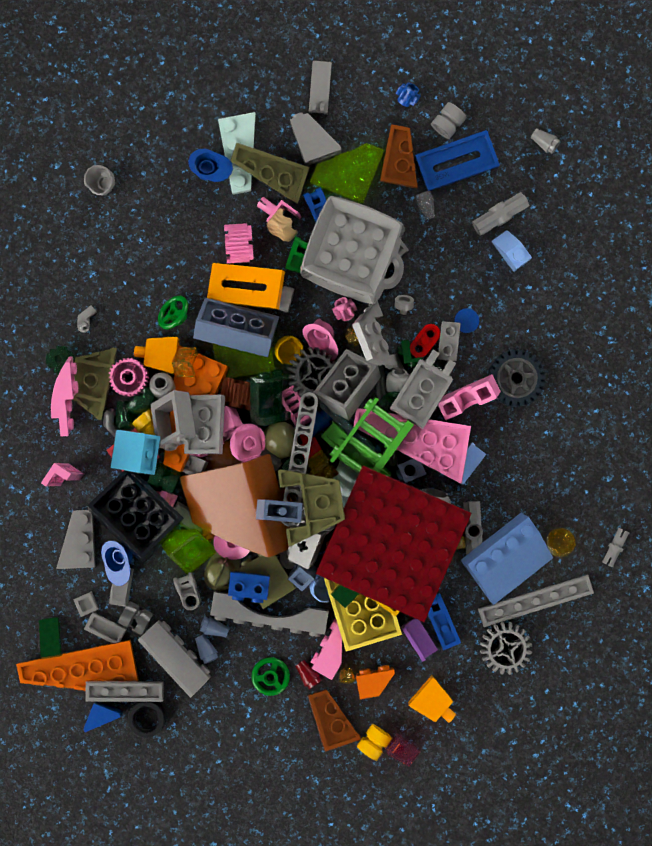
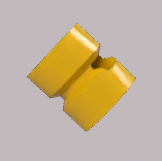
M149 409L134 420L132 425L138 432L155 435L152 412Z
M371 724L366 732L367 737H362L357 748L369 758L377 761L383 753L382 748L389 745L392 737L380 727Z

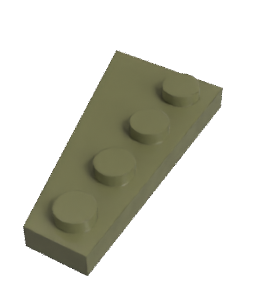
M240 143L235 144L230 160L233 164L298 204L309 167Z

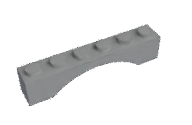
M215 591L210 615L214 616L215 620L225 621L226 618H229L238 624H244L247 621L252 622V626L264 627L265 624L271 625V629L282 631L283 628H288L292 633L301 634L302 631L309 632L310 636L320 637L321 634L325 635L329 610L308 607L292 615L271 616L259 613L241 601L232 600V596H228L226 592Z

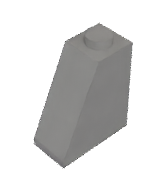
M298 113L292 116L290 125L305 166L341 154L340 145L308 113Z

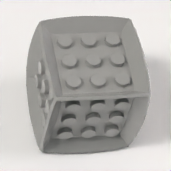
M329 196L310 236L300 269L301 276L337 294L375 305L383 290L395 287L402 278L404 264L398 252L405 227L402 222L375 209L343 198ZM390 262L394 264V273L389 279H385Z

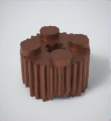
M225 377L220 395L225 396L226 406L256 411L261 389L260 385Z

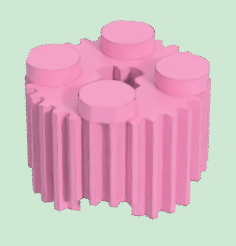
M247 223L224 225V231H228V234H225L226 254H230V257H227V263L250 262V260H253V245L248 242L252 241L251 225L247 226Z
M123 358V361L119 360V363L116 362L115 365H112L113 368H110L109 378L111 380L109 382L112 383L111 387H114L113 390L116 393L125 397H136L143 393V390H146L145 387H148L147 383H149L150 374L146 366L140 361L133 358H127V360ZM132 373L133 380L127 383L125 376Z

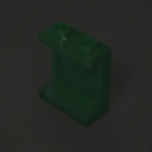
M275 369L271 370V373L259 372L258 376L250 377L251 423L266 426L291 419V412L282 410V380L288 379L290 374L283 373V370Z

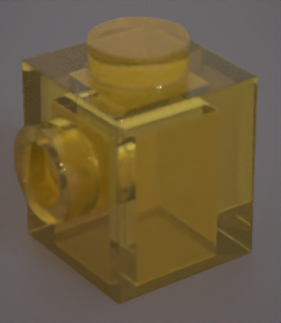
M322 449L308 459V465L311 468L310 475L333 479L339 472Z

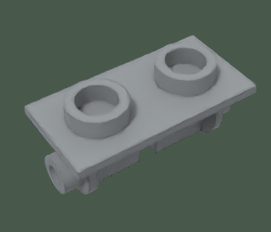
M442 321L438 360L457 361L461 323Z

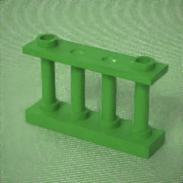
M370 398L364 406L366 409L365 413L340 447L335 446L330 453V456H332L330 461L333 463L338 458L359 474L362 466L341 452L349 442L371 458L375 464L372 469L380 472L414 424L408 420L406 423L398 421L376 405L379 400L378 398L374 400ZM370 411L396 428L395 431L398 434L394 439L392 437L388 438L365 421ZM359 427L385 444L384 447L387 449L383 454H377L353 436Z

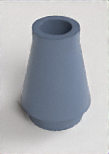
M204 616L199 631L203 632V635L226 638L229 626L210 616Z
M206 635L195 638L200 660L204 664H208L218 658V651L207 639Z

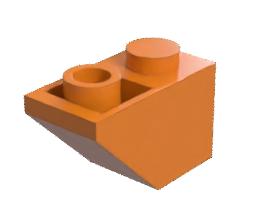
M383 665L374 671H371L370 668L359 670V673L356 674L360 699L380 696L395 674L394 668H390L389 665Z

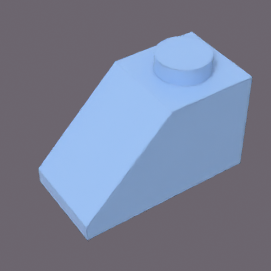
M508 230L491 241L513 272L532 258L523 244Z

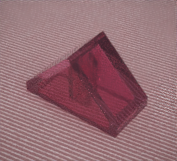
M396 733L385 748L389 756L409 767L421 752L398 733Z

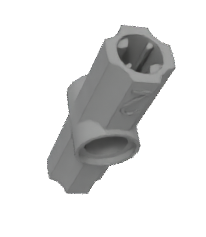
M520 192L507 201L496 204L487 213L472 221L474 229L481 236L494 227L505 224L514 215L530 206L527 198Z
M480 501L463 502V509L472 513L464 530L466 555L482 543L483 529L481 527ZM471 526L478 527L476 535H469L468 530Z

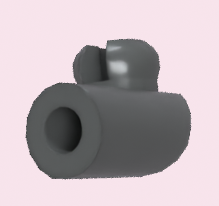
M110 408L103 413V425L115 438L116 430L120 429L114 424L117 412L115 409Z

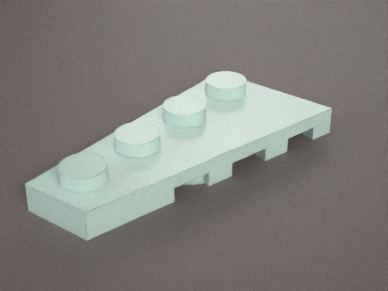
M255 112L218 119L224 153L228 159L231 160L236 143L254 148ZM232 163L233 171L229 176L232 194L250 192L252 175Z

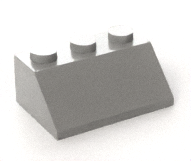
M346 349L313 393L333 413L349 421L381 378L378 365L367 362L365 358Z

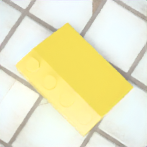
M324 578L346 652L402 635L397 617L369 597L359 594L344 608L331 595V592L339 584Z

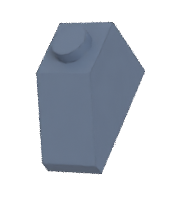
M257 499L256 519L301 523L302 503Z

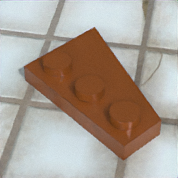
M391 124L380 182L418 188L410 128Z
M327 689L308 695L325 752L361 740V737Z

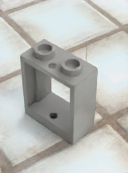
M173 390L150 404L155 435L161 436L159 448L173 451L179 445L188 443V440L196 436L189 392ZM172 410L174 411L176 432L174 433L171 431L169 412Z

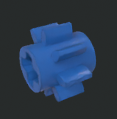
M403 83L396 91V94L399 95L397 98L398 102L405 107H409L410 104L414 106L421 97L417 94L419 92L418 87L412 83H407L406 85Z

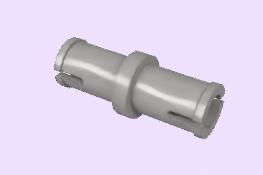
M618 527L612 543L609 542L608 544L609 549L602 563L607 565L611 557L608 566L614 567L619 553L624 550L622 547L630 534L629 532L625 531L623 536L620 537L623 529Z

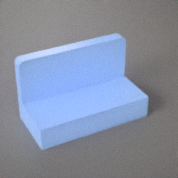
M473 442L468 445L462 485L486 455Z

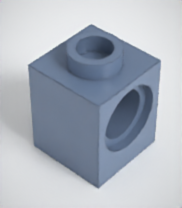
M415 459L397 465L398 469L395 470L399 481L403 480L404 483L426 474L422 463ZM407 465H412L415 468V473L412 476H407L404 472Z
M296 564L291 569L288 580L303 591L315 579L318 568L313 565L306 569Z

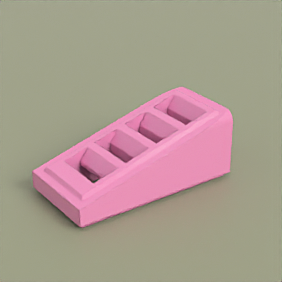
M293 385L277 395L296 427L298 412L294 415L292 412L299 409L301 396H299L298 391H293L295 387ZM293 393L295 394L294 397H292V398H290L289 400L285 401L284 398L290 396V395L293 394ZM297 400L299 401L297 404H295V405H293V406H291V407L289 408L288 405L292 404L293 402H295V401H297ZM305 415L301 418L300 423L305 426L312 419Z

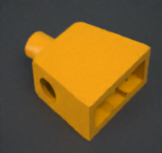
M178 337L148 338L146 340V347L135 346L134 357L144 358V366L175 375L180 339Z
M432 675L408 702L411 708L434 722L442 716L449 723L456 716V713L449 708L453 700Z

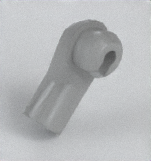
M92 305L77 317V328L82 333L89 331L90 318L97 313Z

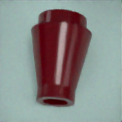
M305 660L295 666L304 686H307L309 690L322 681L321 675L313 670Z

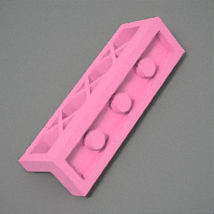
M54 463L41 484L45 486H61L64 480H81L84 473L68 463Z

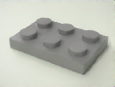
M190 395L196 436L188 440V443H185L184 454H222L225 396Z

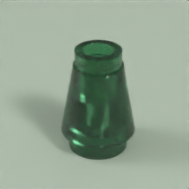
M118 401L115 425L118 426L119 430L133 428L132 423L134 419L128 401Z

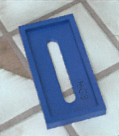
M487 130L415 155L427 192L500 166ZM475 151L480 153V157L439 172L433 170V167L437 164Z

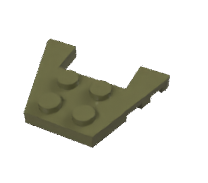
M282 469L278 470L280 488L301 485L306 526L286 529L289 546H293L345 520L340 480Z

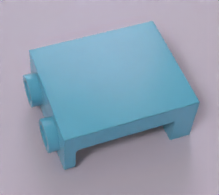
M116 430L111 468L155 475L161 436Z

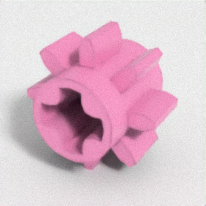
M346 297L336 300L334 303L335 307L332 308L337 320L342 319V321L351 320L355 315L354 311L357 310L352 299L348 300Z

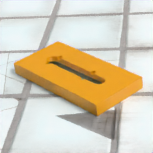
M213 263L207 298L229 304L279 309L285 271ZM224 280L266 284L267 289L265 291L230 288L223 287L222 283Z

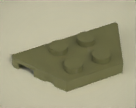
M110 348L109 350L75 358L74 363L77 365V374H74L75 381H78V393L75 394L73 400L98 420H103L110 388L109 381L111 379L109 378V372H111L110 368H113L112 365L115 364L117 348Z

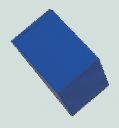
M95 702L84 726V732L120 718L123 715L122 710L102 702Z

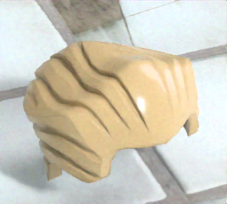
M279 208L268 221L267 229L272 235L289 242L297 235L298 231L291 228L293 221L291 218L285 217L283 209Z

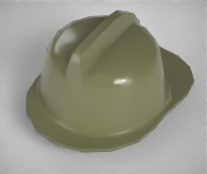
M215 550L204 572V580L207 586L215 591H223L229 588L231 571L238 572L241 559L230 560L227 557L224 558Z

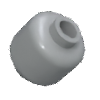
M395 368L390 371L386 378V391L397 398L410 374L402 368Z
M166 373L155 374L149 383V388L157 399L176 389L174 380Z

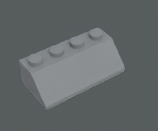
M158 620L138 641L191 698L210 679V670L206 665L198 663L195 653L190 649L187 651L183 646V640L178 635L174 636L170 632L171 628L165 621L161 622Z

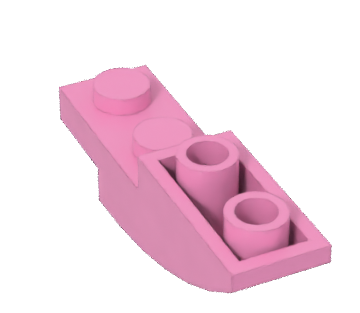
M68 357L56 379L51 399V418H59L60 436H69L70 431L74 429V420L70 418V411H72L71 399L78 393V381H75L74 374H77V365L73 363V357Z

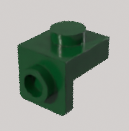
M402 340L400 346H397L398 356L402 357L403 365L408 364V368L416 367L419 360L423 359V357L411 359L409 340Z

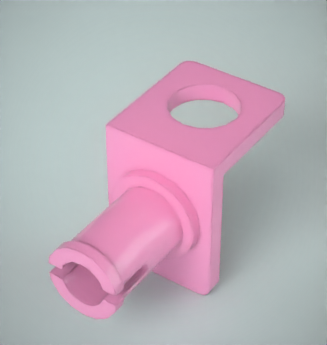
M262 197L260 200L263 202L259 201L257 204L258 208L270 215L266 220L267 223L279 208L283 209V211L286 209L295 217L301 219L299 212L282 200L276 206L265 197Z

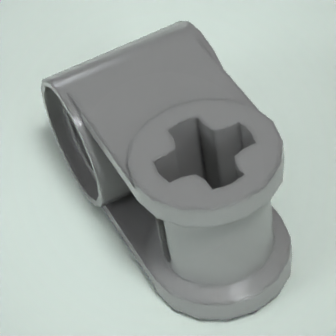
M189 572L188 575L178 579L176 577L173 578L183 607L187 610L198 608L201 604V597L193 573ZM189 596L196 598L197 602L193 607L187 604Z

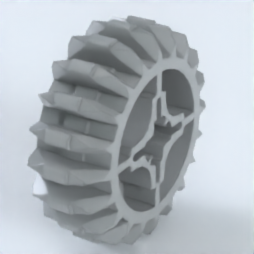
M501 622L500 629L494 624L493 628L495 631L492 632L488 628L487 632L490 636H482L487 642H480L481 646L486 647V649H481L480 653L487 654L482 657L483 661L489 660L486 664L487 667H491L494 664L492 669L494 672L500 668V674H504L505 669H507V673L510 675L512 674L511 668L519 672L517 666L520 665L524 668L525 665L522 661H530L525 655L532 654V651L526 650L532 647V643H526L530 639L528 635L522 637L526 632L524 629L518 632L519 625L516 624L512 629V623L508 622L507 628H505L504 622ZM502 633H512L519 639L507 641ZM497 637L499 645L491 652V644ZM503 642L508 646L510 644L508 648L510 656L505 651L501 652L504 649ZM521 644L520 654L514 659L513 652ZM503 655L507 657L510 663H499L493 658Z

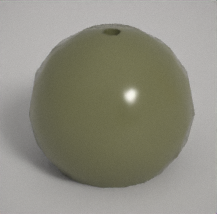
M282 421L269 424L263 431L265 435V448L281 459L290 457L295 428L291 424Z

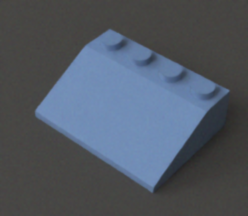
M520 513L462 558L461 562L494 605L553 559L533 522L528 516Z

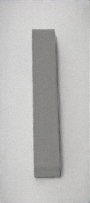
M311 392L303 394L300 399L288 471L304 474L307 471L318 406V398ZM308 396L313 397L315 400L314 405L311 407L304 405V399ZM305 415L312 419L309 426H303L300 423L301 418ZM300 435L308 437V443L304 446L299 445L297 442V438ZM303 454L305 462L302 465L295 464V455ZM301 485L285 487L283 501L288 502V494L294 492L298 495L297 503H301ZM282 521V523L286 526H293L296 524L295 522L288 523Z

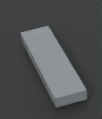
M86 681V701L163 702L164 681Z

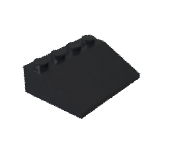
M126 470L87 505L89 512L143 564L160 548L184 519L140 475Z

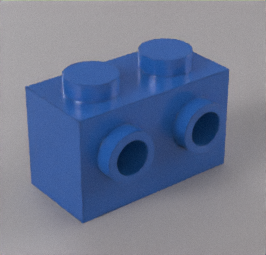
M231 571L228 596H232V600L244 601V598H252L251 602L263 603V600L268 599L270 575Z

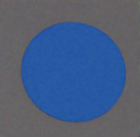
M465 308L456 314L455 322L461 323V332L471 333L479 325V316L474 310Z

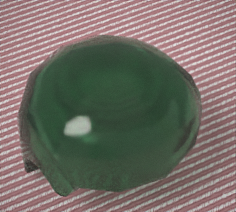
M149 387L143 388V393L139 397L135 395L134 400L126 405L131 413L142 414L151 409L150 404L155 402V398Z

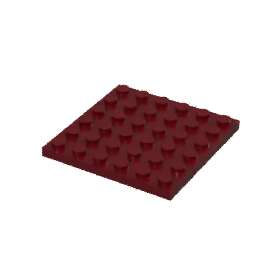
M362 466L344 507L345 520L337 523L316 574L425 622L472 513L366 466Z

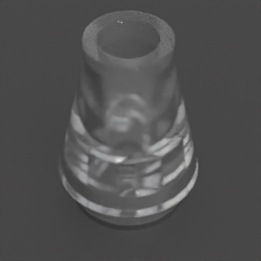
M427 191L417 194V200L415 201L424 219L436 217L434 196L431 195V192Z

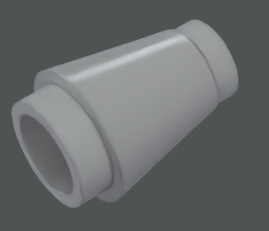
M537 128L531 135V139L546 153L550 152L553 154L560 144L557 136Z

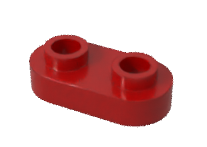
M428 324L424 326L412 341L410 352L414 358L425 357L438 341L440 329L436 325ZM428 331H432L434 333V336L432 338L427 336ZM421 346L422 352H416L415 347Z

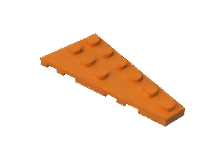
M178 345L174 375L175 390L189 392V395H218L230 367ZM172 410L169 418L171 431L174 433L176 432L174 411ZM185 444L179 445L173 451L165 450L163 464L183 472L190 456L189 454H184Z
M131 639L63 653L60 657L39 658L16 664L20 683L48 685L86 691V681H139Z

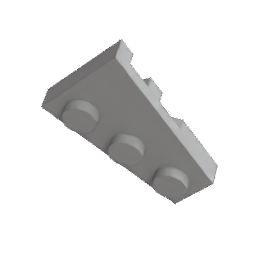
M74 510L72 512L56 569L96 567L94 516L89 510Z

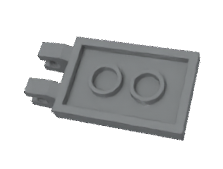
M432 350L426 361L423 359L419 360L390 407V410L422 429L453 381L449 374L456 365L455 362L449 360L443 371L433 366L440 354L435 350Z

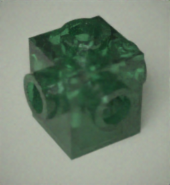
M56 346V349H50V353H47L46 365H48L49 369L54 370L53 373L59 374L68 357H73L74 363L75 356L73 352L67 350V347ZM61 356V362L57 363V357Z

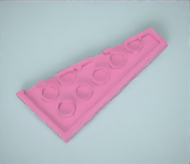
M358 408L356 410L353 427L363 416L366 409ZM372 411L365 418L366 422L388 438L392 437L394 439L398 434L395 431V427ZM388 413L400 422L406 423L407 419L398 414ZM428 420L423 429L414 424L396 450L462 484L471 426L436 420ZM361 427L358 428V430H360V431H362V432H364V433L370 435L371 437L375 438L374 436H372L371 434H369L367 431H365L363 428H361Z

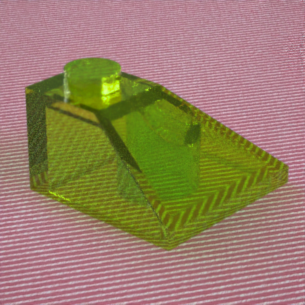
M197 529L174 530L162 544L167 555L187 575L216 553L214 546Z

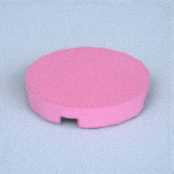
M242 424L237 427L230 439L232 455L242 462L261 456L262 450L264 451L265 435L262 429L254 424Z

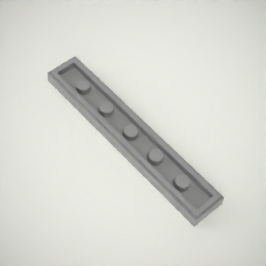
M584 575L509 598L494 605L490 604L480 607L478 611L483 627H487L594 594L589 575Z

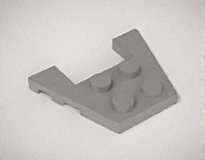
M378 301L375 305L369 304V307L364 309V313L352 324L366 361L379 366L385 365L387 369H404L398 353L389 355L388 344L382 337L381 326L376 321V319L383 316Z

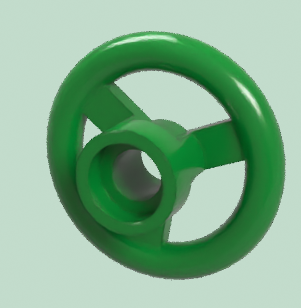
M174 296L162 306L158 315V324L161 328L168 330L185 322L188 311L187 299L183 296ZM177 301L182 302V309L177 307ZM170 307L168 314L164 317L166 310Z
M264 658L252 670V683L257 691L264 695H278L289 684V669L278 658ZM272 663L270 670L265 671L263 675L257 676L259 669L263 665ZM278 665L284 672L282 685L278 681V674L276 673ZM268 674H273V675H274V679H273V680H269V679L267 678V675H268ZM263 681L267 686L274 685L277 689L267 690L259 682Z

